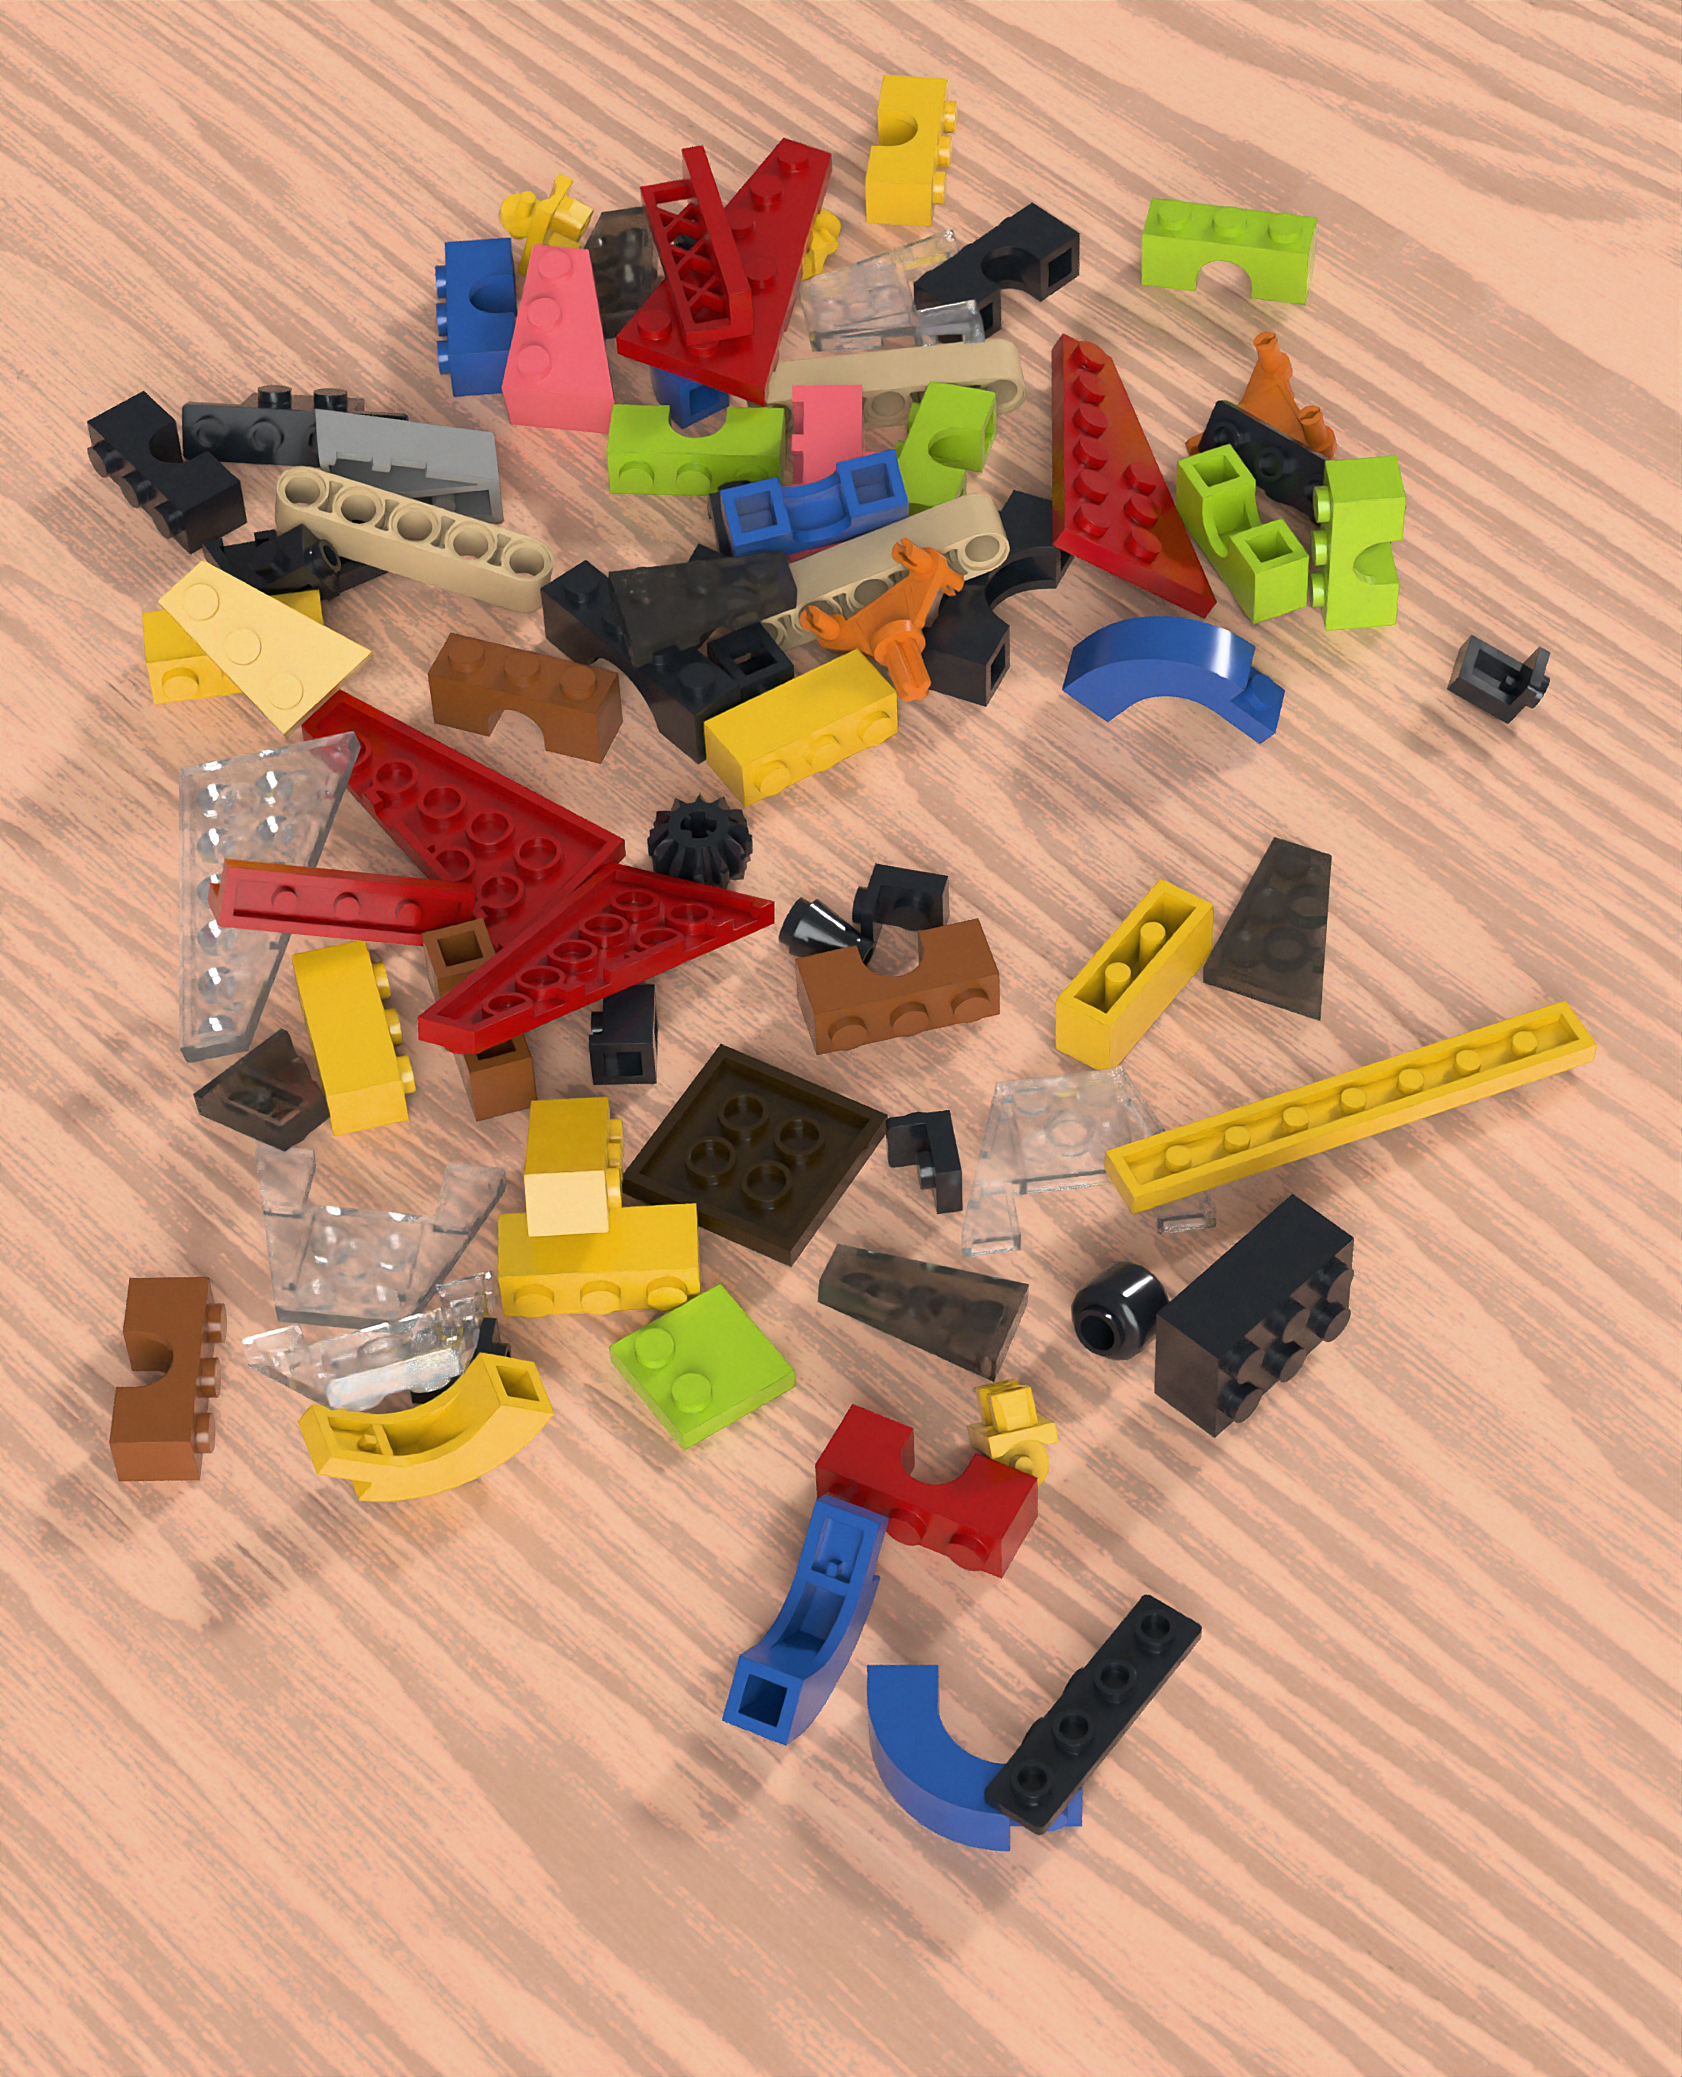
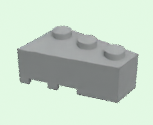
M315 409L318 455L322 471L486 523L504 522L494 432Z

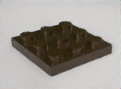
M720 1044L623 1173V1182H621L622 1192L651 1206L696 1203L699 1227L792 1267L885 1137V1121L888 1119V1115Z

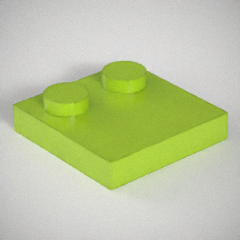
M721 1283L609 1346L611 1363L684 1451L796 1387L795 1370Z

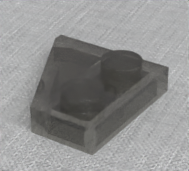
M284 1029L278 1030L193 1094L199 1115L283 1152L303 1141L309 1133L331 1117L324 1094L317 1082L312 1080L308 1066L302 1056L299 1057L297 1055L288 1031Z

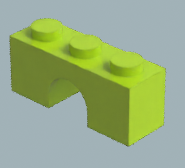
M1152 198L1142 233L1141 285L1196 292L1202 267L1210 262L1226 261L1238 265L1248 274L1251 280L1252 299L1306 305L1315 267L1317 217Z
M930 381L921 403L913 402L907 423L906 441L898 440L894 448L909 503L908 517L966 495V470L982 473L997 435L996 392Z
M613 404L606 450L610 494L709 496L710 493L718 492L717 488L720 485L728 482L747 480L754 483L778 477L780 485L783 486L787 453L785 409L727 407L726 420L719 431L706 437L690 438L682 436L672 429L670 405Z
M1227 444L1177 461L1176 508L1182 522L1254 625L1306 607L1309 555L1283 518L1262 524L1255 499L1256 480L1233 447Z
M1397 455L1325 461L1323 486H1315L1313 489L1314 515L1316 522L1321 523V529L1311 530L1312 561L1314 566H1318V572H1309L1308 592L1311 608L1321 607L1325 631L1396 625L1399 579L1390 542L1403 541L1406 494Z

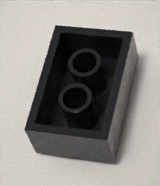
M1294 1194L1289 1196L1157 1312L1154 1393L1213 1438H1216L1232 1422L1241 1423L1245 1421L1255 1411L1263 1394L1278 1381L1284 1383L1293 1378L1302 1367L1306 1356L1323 1340L1328 1343L1336 1339L1348 1324L1351 1316L1349 1309L1350 1285L1354 1277V1270L1352 1269L1354 1237Z

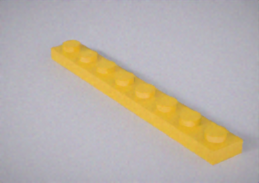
M1564 1000L1105 1151L1104 1169L1131 1214L1134 1215L1593 1062L1597 1043L1567 1001Z

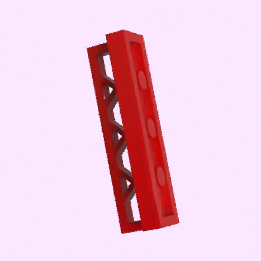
M704 146L682 148L683 179L641 186L640 196L686 345L690 346L754 334L751 288ZM687 199L688 205L678 215L657 206V204ZM680 233L698 240L697 244L690 251L671 243ZM691 270L711 277L702 288L682 281ZM703 307L725 316L723 319L696 324L693 320L694 316Z
M224 858L221 882H210L207 901L218 927L423 946L422 933L471 921L476 890L472 883Z

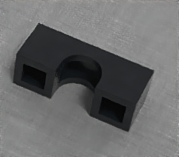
M1033 202L1013 216L1005 218L998 226L973 243L965 245L958 253L933 270L925 272L918 280L913 282L915 325L943 344L988 339L1001 330V290H1020L1041 302L1079 276L1080 233Z
M145 391L87 421L92 445L88 447L87 452L90 462L97 473L103 478L109 476L120 486L124 497L132 507L144 509L152 517L156 528L166 539L173 537L189 554L202 548L201 541L221 538L248 523L240 480L209 451L183 462L176 420Z

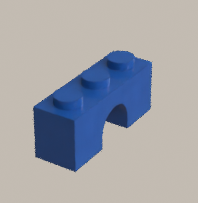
M511 237L445 242V265L435 266L438 299H446L444 303H436L439 337L447 336L448 340L437 341L440 375H451L453 397L503 393L501 387L515 329V317L517 316L516 278Z
M894 449L837 462L836 470L830 476L806 485L781 486L778 477L720 491L721 513L735 567L851 540L908 517L909 503Z

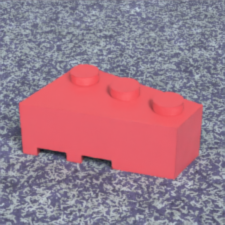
M533 244L501 387L512 425L609 434L612 408L616 401L597 287L588 249Z
M792 385L794 434L791 436V453L794 455L793 484H791V487L814 483L830 476L835 472L837 462L876 453V451H865L862 385ZM846 541L790 554V563Z

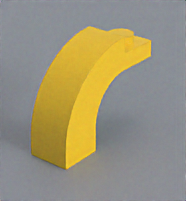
M480 1352L451 1387L436 1398L420 1406L395 1413L373 1414L311 1404L298 1420V1424L317 1475L350 1479L358 1500L390 1502L437 1494L463 1485L490 1472L524 1448L542 1430L555 1413L534 1362Z

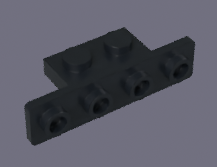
M288 386L258 387V393L253 392L241 404L187 402L183 405V457L186 460H191L209 451L219 462L320 467L315 409L409 421V418L404 413L364 411V399L348 398V392L343 389H317L313 391V396L292 395V388Z
M1217 401L1198 445V451L1202 453L1230 444L1256 480V486L1263 489L1269 498L1281 504L1294 507L1309 516L1315 525L1321 527V523H1317L1315 520L1313 489L1315 486H1323L1325 461H1330L1331 459L1230 401Z
M1143 1595L1087 1665L1079 1668L1072 1675L1063 1694L1047 1714L1032 1724L1020 1747L985 1788V1803L1034 1834H1045L1200 1641L1202 1626L1155 1597Z

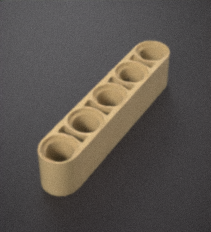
M984 339L780 361L777 364L776 371L772 372L766 407L747 401V407L784 408L786 438H791L792 434H794L792 385H862L864 430L907 425L913 402L921 403L930 381L996 392L997 415L1011 413L1018 409L1026 400L1027 390L1017 347L1005 339Z
M292 467L283 472L277 480L275 524L281 534L303 524L317 538L327 540L341 557L515 612L528 613L542 607L540 588L551 582L554 557L551 549L544 542L534 537L313 467ZM300 502H301V503H307V504H309V505H307V506H300V505H296V504H294V503H300ZM360 520V521H364V522H366V523L357 524V523H352V522H350V521ZM406 538H418L422 541H409ZM470 555L477 559H466L461 556ZM518 573H528L533 576L523 577L518 575Z
M972 493L963 495L742 582L733 587L725 600L732 632L759 621L783 652L817 639V635L801 627L799 618L802 611L806 609L810 612L808 606L815 605L828 615L840 614L849 619L909 575L908 568L895 562L891 554L896 542L902 545L900 541L902 538L910 539L920 548L931 547L943 554L947 559L948 566L960 572L964 577V581L992 571L1007 559L1010 551L1009 542L997 506L990 497L984 494ZM750 653L744 655L745 657L751 659Z

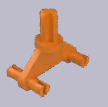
M1260 333L1253 342L1259 359L1256 362L1243 398L1237 406L1327 458L1335 460L1334 453L1338 445L1334 431L1325 425L1323 413L1318 406L1310 405L1301 410L1298 408L1294 401L1295 395L1289 381L1293 373L1289 357L1280 351L1278 338L1275 333ZM1204 432L1185 442L1189 457L1200 453L1198 445Z
M902 538L900 539L902 545L896 542L891 554L895 562L908 568L909 575L849 619L840 614L828 615L820 610L819 607L810 605L808 606L810 612L806 609L802 611L799 623L803 629L817 635V641L820 646L832 653L846 654L858 648L866 658L873 657L879 664L887 666L898 697L905 702H909L914 699L922 700L926 698L929 694L928 688L931 685L930 677L921 656L925 647V637L922 628L925 625L927 614L938 589L948 596L956 595L954 589L957 592L961 591L964 585V577L960 572L950 568L945 556L931 547L920 548L910 539Z

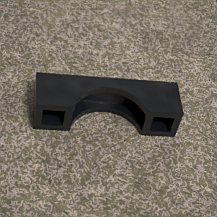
M1013 490L1002 510H998L1009 542L1010 551L1007 559L992 571L964 581L960 592L954 589L956 595L948 596L943 594L938 609V616L932 626H924L922 628L925 637V647L921 656L931 680V685L928 689L987 707L1010 668V625L1001 620L993 612V609L1005 599L1024 591L1056 589L1075 557L1052 545V501Z
M584 560L540 588L546 639L574 662L591 665L602 658L618 667L633 682L645 699L653 714L659 732L698 765L705 761L704 722L742 704L741 685L587 560Z

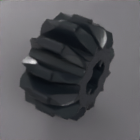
M699 793L693 803L687 804L675 798L671 811L656 812V820L653 823L654 828L649 830L650 837L647 838L648 855L652 857L654 872L726 890L730 880L744 879L747 862L751 861L750 854L753 853L752 835L749 834L747 820L743 816L741 809H730L725 797L708 803Z

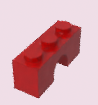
M852 1404L815 1464L817 1499L827 1494L889 1518L886 1532L896 1541L908 1546L920 1545L949 1557L952 1562L969 1571L981 1570L1002 1579L1038 1517V1478L975 1453L965 1471L958 1478L944 1484L920 1482L910 1476L915 1468L914 1428Z

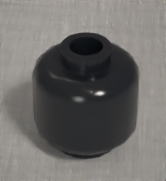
M1128 1261L1113 1262L1101 1269L1077 1292L1071 1304V1320L1079 1341L1086 1349L1114 1361L1128 1360L1142 1352L1156 1338L1157 1312L1170 1301L1164 1286L1149 1270Z

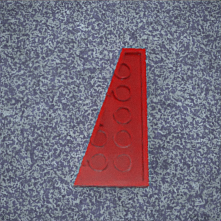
M783 137L724 207L751 288L754 334L687 346L665 278L616 336L617 354L766 407L769 396V382L772 372H775L777 368L779 347L783 333L787 332L803 276V262L806 252H809L811 248L816 216L821 212L831 177L832 153ZM698 240L692 245V247L688 251H690L697 244ZM691 270L682 281L702 288L711 277ZM703 307L694 316L693 320L696 324L723 319L725 316Z
M1063 333L1051 349L1052 545L1205 619L1216 605V598L1113 359L1106 355L1098 345L1086 340L1078 341Z
M341 689L332 695L301 725L303 739L307 746L428 879L472 883L476 890V897L471 921L483 918L495 954L608 863L614 862L619 864L626 856L625 839Z
M610 862L417 1017L418 1040L443 1046L447 1051L455 1054H478L775 924V901Z

